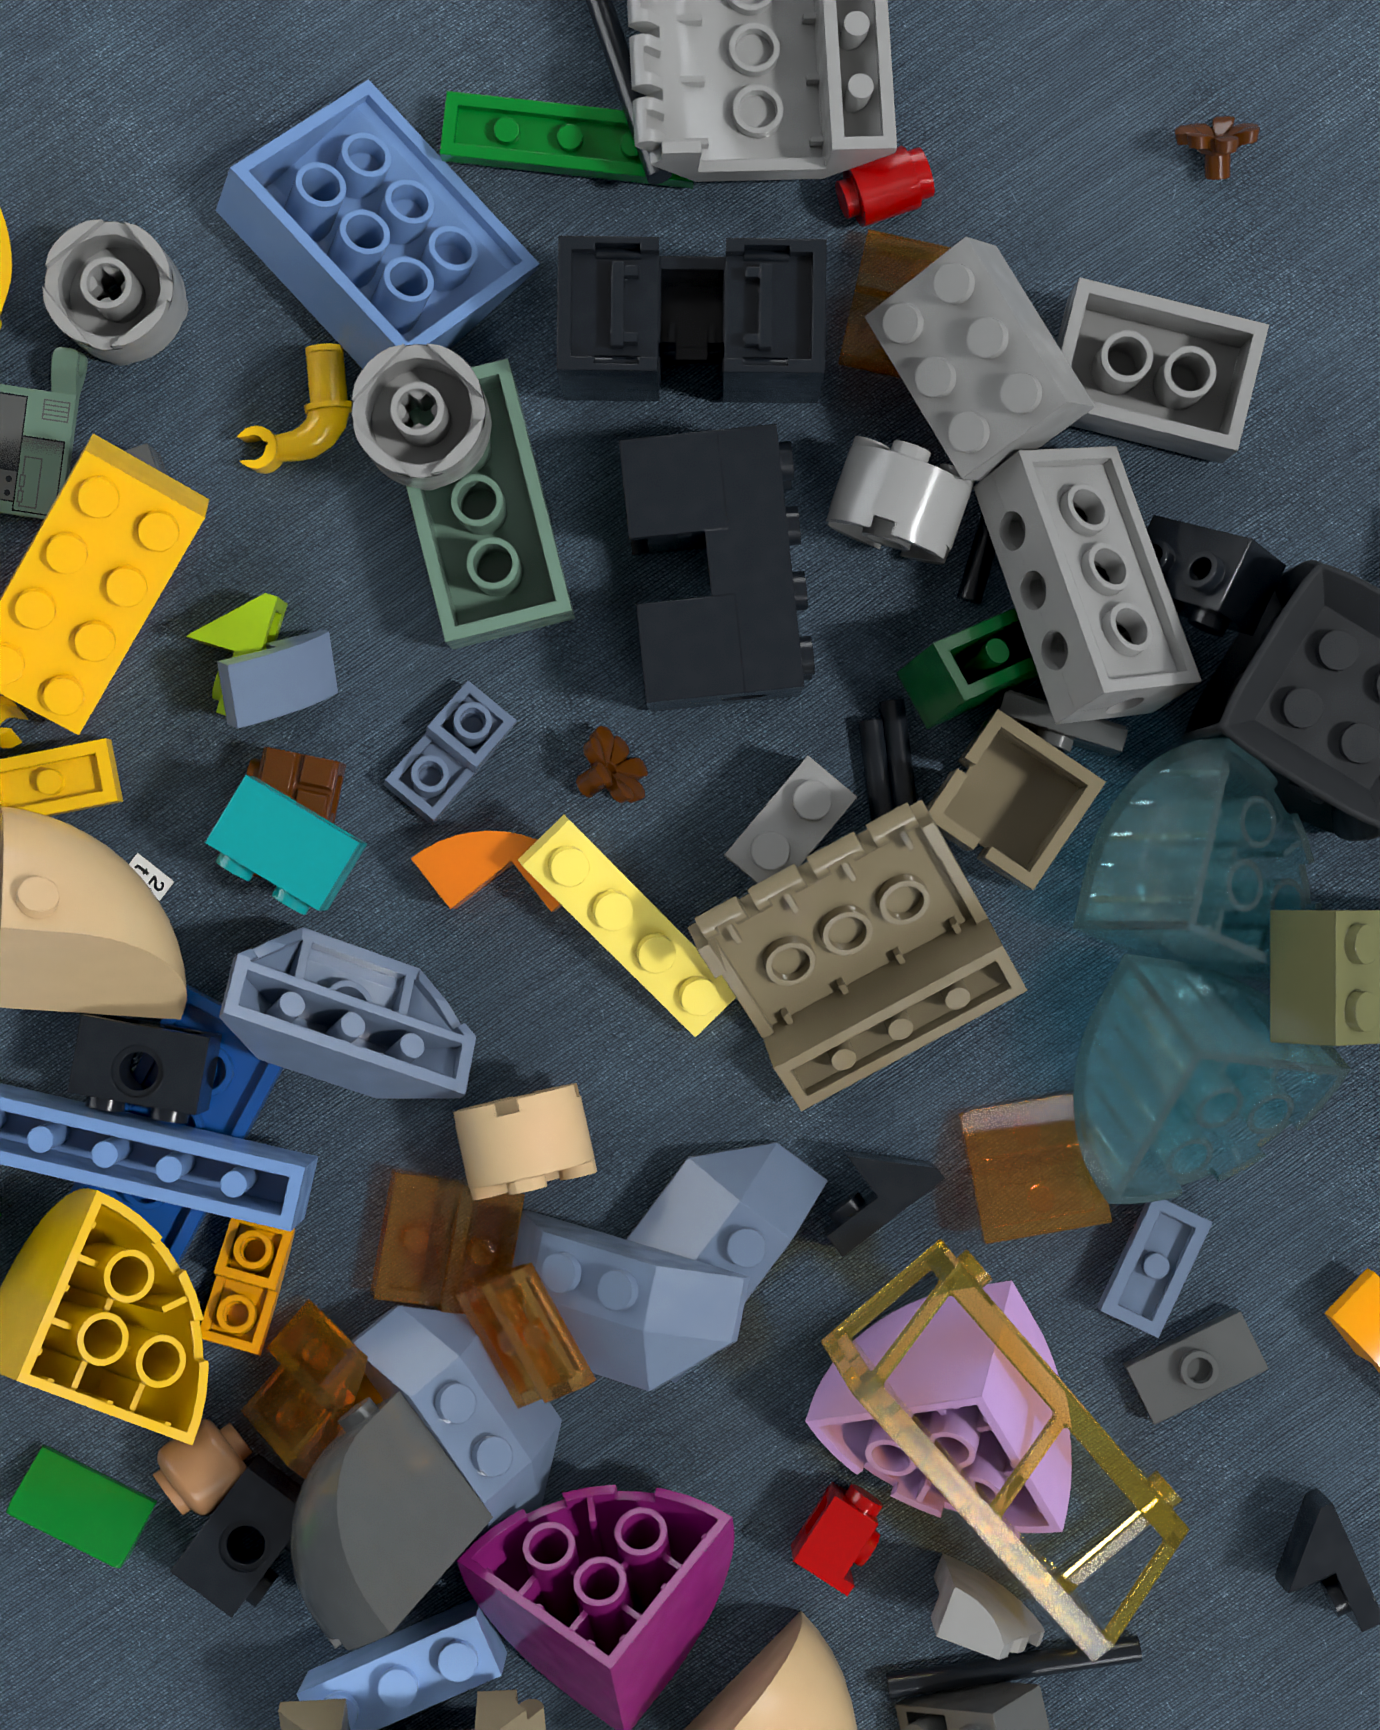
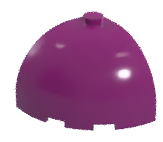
M605 1485L562 1493L563 1500L540 1507L528 1514L522 1509L498 1523L475 1541L457 1560L469 1592L483 1613L531 1665L559 1689L615 1730H632L686 1659L715 1607L732 1559L735 1538L733 1517L699 1499L663 1488H656L655 1493L641 1491H617L616 1485Z

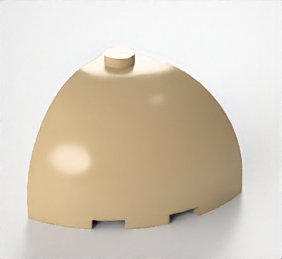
M0 806V1008L181 1020L187 1002L185 968L181 950L168 916L157 897L141 876L107 845L68 823L43 814Z
M800 1611L684 1730H857V1724L843 1672L831 1648L813 1623Z

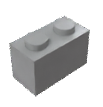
M807 756L724 854V857L757 884L793 864L799 867L855 801L857 796L811 757Z

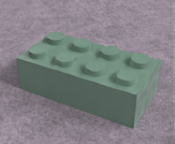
M508 358L471 367L487 399L492 421L488 445L476 466L461 479L435 490L427 491L406 486L445 642L453 650L575 619L521 401ZM416 406L409 413L414 423L413 427L418 423L427 427L435 419L431 409L425 412Z

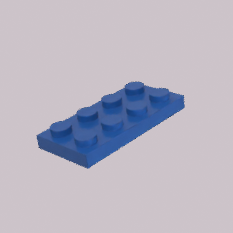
M186 984L187 1002L181 1020L162 1019L160 1023L222 1034L209 1110L198 1115L189 1114L188 1123L176 1124L246 1140L283 1067L257 1059L219 1018L222 1003ZM145 1052L132 1074L134 1079L143 1086L151 1087L158 1076L156 1061ZM126 1103L124 1112L149 1117L150 1107ZM75 1182L70 1191L72 1193L82 1188L98 1190L135 1211L163 1237L161 1241L169 1249L178 1265L182 1261L207 1213Z

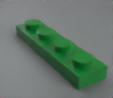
M447 91L440 146L442 161L649 184L623 110ZM672 173V176L667 181L654 185L693 189L694 181Z

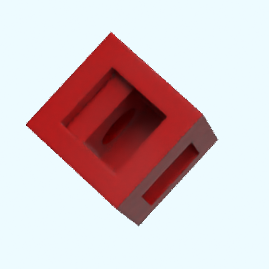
M831 1481L791 1544L793 1562L848 1597L855 1586L850 1569L851 1566L855 1563L862 1567L872 1555L880 1539V1533L875 1529L879 1524L877 1515L882 1509L883 1504L872 1494L855 1484H851L846 1491Z

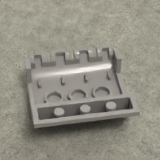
M627 0L628 27L643 33L629 38L632 90L647 96L637 98L632 102L635 147L650 152V165L695 182L823 179L896 152L897 137L888 0Z

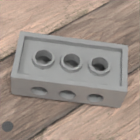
M1116 446L1018 450L973 487L1056 725L1153 713L1202 682Z

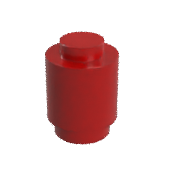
M899 146L894 154L843 171V179L835 183L837 199L844 216L847 219L855 217L861 227L919 209L922 206V200L933 197L935 193L931 168L920 147L907 151L904 146Z

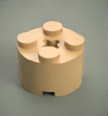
M577 1083L494 1100L453 1112L455 1129L472 1200L489 1198L507 1192L509 1195L529 1192L547 1187V1181L560 1178V1181L569 1180L597 1172L594 1151Z

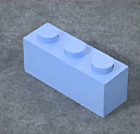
M473 1598L309 1670L297 1692V1697L299 1701L346 1699L350 1730H379L502 1676L507 1651L497 1628L491 1623Z

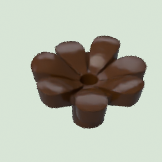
M1232 116L1215 117L1212 122L1213 127L1204 123L1176 127L1174 132L1178 145H1188L1189 148L1197 149L1201 154L1205 155V178L1210 180L1229 178L1231 153L1236 152L1242 145L1257 142L1260 127L1253 123H1243L1234 126L1235 117Z
M597 727L589 735L590 739L583 746L584 755L590 762L591 768L577 776L576 784L578 789L588 798L593 797L603 789H607L613 799L619 803L626 801L633 803L645 797V790L637 780L648 775L645 763L640 758L628 760L626 757L629 754V747L626 742L619 736L613 737L608 727Z

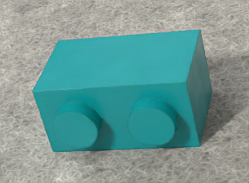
M245 775L205 842L220 852L215 861L218 865L246 881H250L254 873L276 885L271 895L272 897L303 915H306L310 906L318 911L329 909L367 846V843L257 777Z

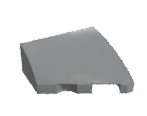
M942 1553L934 1574L939 1596L931 1615V1622L936 1637L998 1660L1008 1657L1009 1652L1017 1654L1023 1652L1027 1642L1036 1647L1040 1646L1045 1633L1044 1627L1017 1597L985 1573L963 1561Z

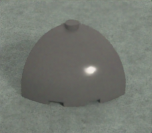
M400 1391L378 1404H375L370 1397H367L338 1420L343 1429L329 1442L313 1464L296 1502L291 1532V1559L294 1576L308 1611L335 1649L341 1644L346 1650L359 1648L391 1634L493 1518Z

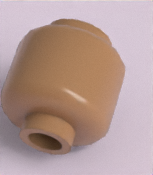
M201 1418L193 1446L176 1439H171L160 1448L157 1454V1462L160 1469L153 1474V1477L183 1516L190 1510L200 1516H208L214 1513L246 1470L247 1466L243 1460L253 1452L230 1422L219 1430L212 1421Z

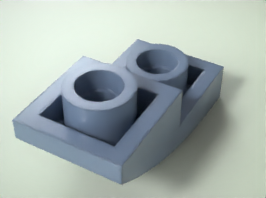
M319 630L266 643L267 650L217 661L227 724L237 729L304 709L337 694L338 688L329 631Z
M467 681L427 726L424 736L384 781V786L433 826L514 727L517 720L470 681Z

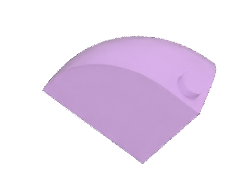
M1012 1280L934 1294L897 1309L877 1321L853 1340L823 1376L812 1399L805 1422L821 1443L855 1474L858 1475L865 1468L873 1475L893 1486L891 1497L940 1518L943 1508L963 1514L982 1517L981 1528L1013 1533L1063 1532L1070 1498L1072 1472L1071 1440L1065 1399L1059 1375L1046 1340Z

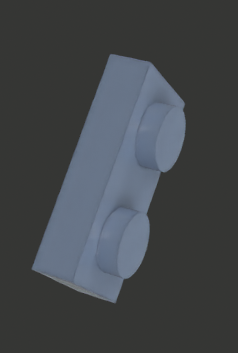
M1150 1192L1098 1302L1097 1308L1114 1318L1159 1338L1213 1222Z

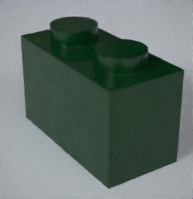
M1013 608L933 643L900 669L897 675L926 728L929 729L997 698L1005 691L1023 686L1038 675L1016 609Z

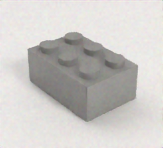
M969 237L963 238L865 316V319L962 479L983 480L1018 450H1037L1095 407L996 245Z
M1080 277L1068 295L1057 345L1095 407L1070 426L1221 464L1224 463L1239 449L1269 324Z

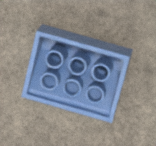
M369 79L231 166L215 210L362 369L377 354L397 345H427L428 343L451 349L528 279L540 265L449 165L442 161L436 151Z

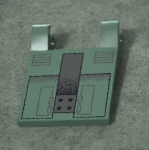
M58 347L53 351L51 361V392L0 384V513L44 520L70 474L79 398L88 366V359L82 352L65 347Z

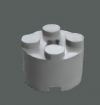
M102 219L88 220L66 231L54 243L48 253L45 263L47 270L43 288V299L46 309L55 324L81 348L94 357L119 366L148 359L162 351L174 339L182 322L187 317L189 309L186 290L178 268L156 240L137 225L127 222L103 221ZM117 283L123 293L113 301L108 289Z
M428 343L427 345L414 344L405 346V344L389 347L367 363L354 384L352 422L356 438L378 469L392 480L421 490H435L464 477L476 466L483 456L492 428L489 405L474 371L464 359L450 349ZM416 406L425 412L431 409L435 419L427 427L420 423L413 427L414 423L409 413Z
M855 436L830 503L826 521H829L828 525L832 529L877 549L884 545L902 550L900 553L902 557L924 563L943 565L948 553L951 551L975 480L962 479L953 465L940 464L939 467L929 464L928 460L931 452L918 445L894 440L890 450L888 446L878 441Z

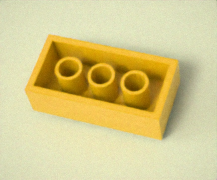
M93 433L0 597V694L79 735L204 521L209 499Z

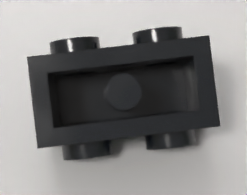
M1153 515L1147 532L1177 615L1188 618L1187 622L1214 636L1223 637L1227 629L1253 636L1286 565L1252 538Z

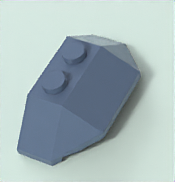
M304 927L272 939L256 948H250L238 953L233 958L219 1018L257 1059L376 1099L461 1098L466 1094L476 1036L465 1023L461 1025L449 1003L420 968Z
M778 1142L688 1156L626 1240L749 1276L746 1302L790 1244L828 1180ZM684 1372L683 1374L679 1375L678 1377L672 1379L671 1381L676 1384L677 1381H678L686 1372Z
M529 1210L521 1211L509 1271L537 1355L646 1391L656 1390L716 1352L737 1342L750 1280L749 1276Z
M394 1306L346 1345L383 1400L398 1391L402 1393L491 1513L493 1518L477 1535L479 1538L495 1525L522 1509L528 1514L542 1507L562 1419L492 1317Z

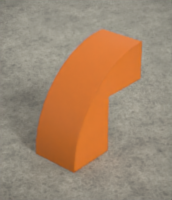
M478 831L455 835L423 849L411 858L450 909H457L513 864L551 912L556 911L562 906L518 861L537 841V839L522 834L505 831Z

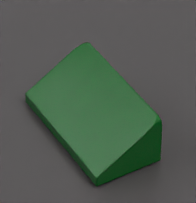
M43 1445L12 1497L6 1513L112 1567L121 1568L129 1559L157 1501Z

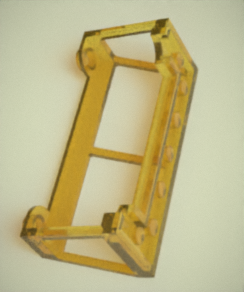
M940 1238L823 1338L821 1343L853 1396L1094 1663L1115 1645L1190 1530L1173 1509L1182 1499L1157 1470L1147 1478L1135 1466L983 1288L993 1279L973 1255L966 1249L956 1257ZM932 1270L939 1279L938 1284L875 1366L853 1339V1336ZM949 1296H953L1052 1410L1051 1418L993 1501L986 1496L897 1396L887 1381L888 1377ZM1068 1428L1138 1511L1068 1571L1062 1574L1052 1562L1049 1563L1044 1556L1041 1557L1003 1514L1062 1429ZM1151 1524L1162 1537V1543L1106 1628L1102 1630L1075 1589Z

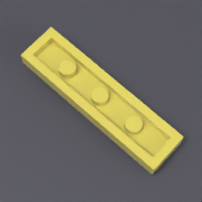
M565 814L518 859L520 864L694 1037L698 1036L736 998L722 975L717 978L713 976L697 948Z

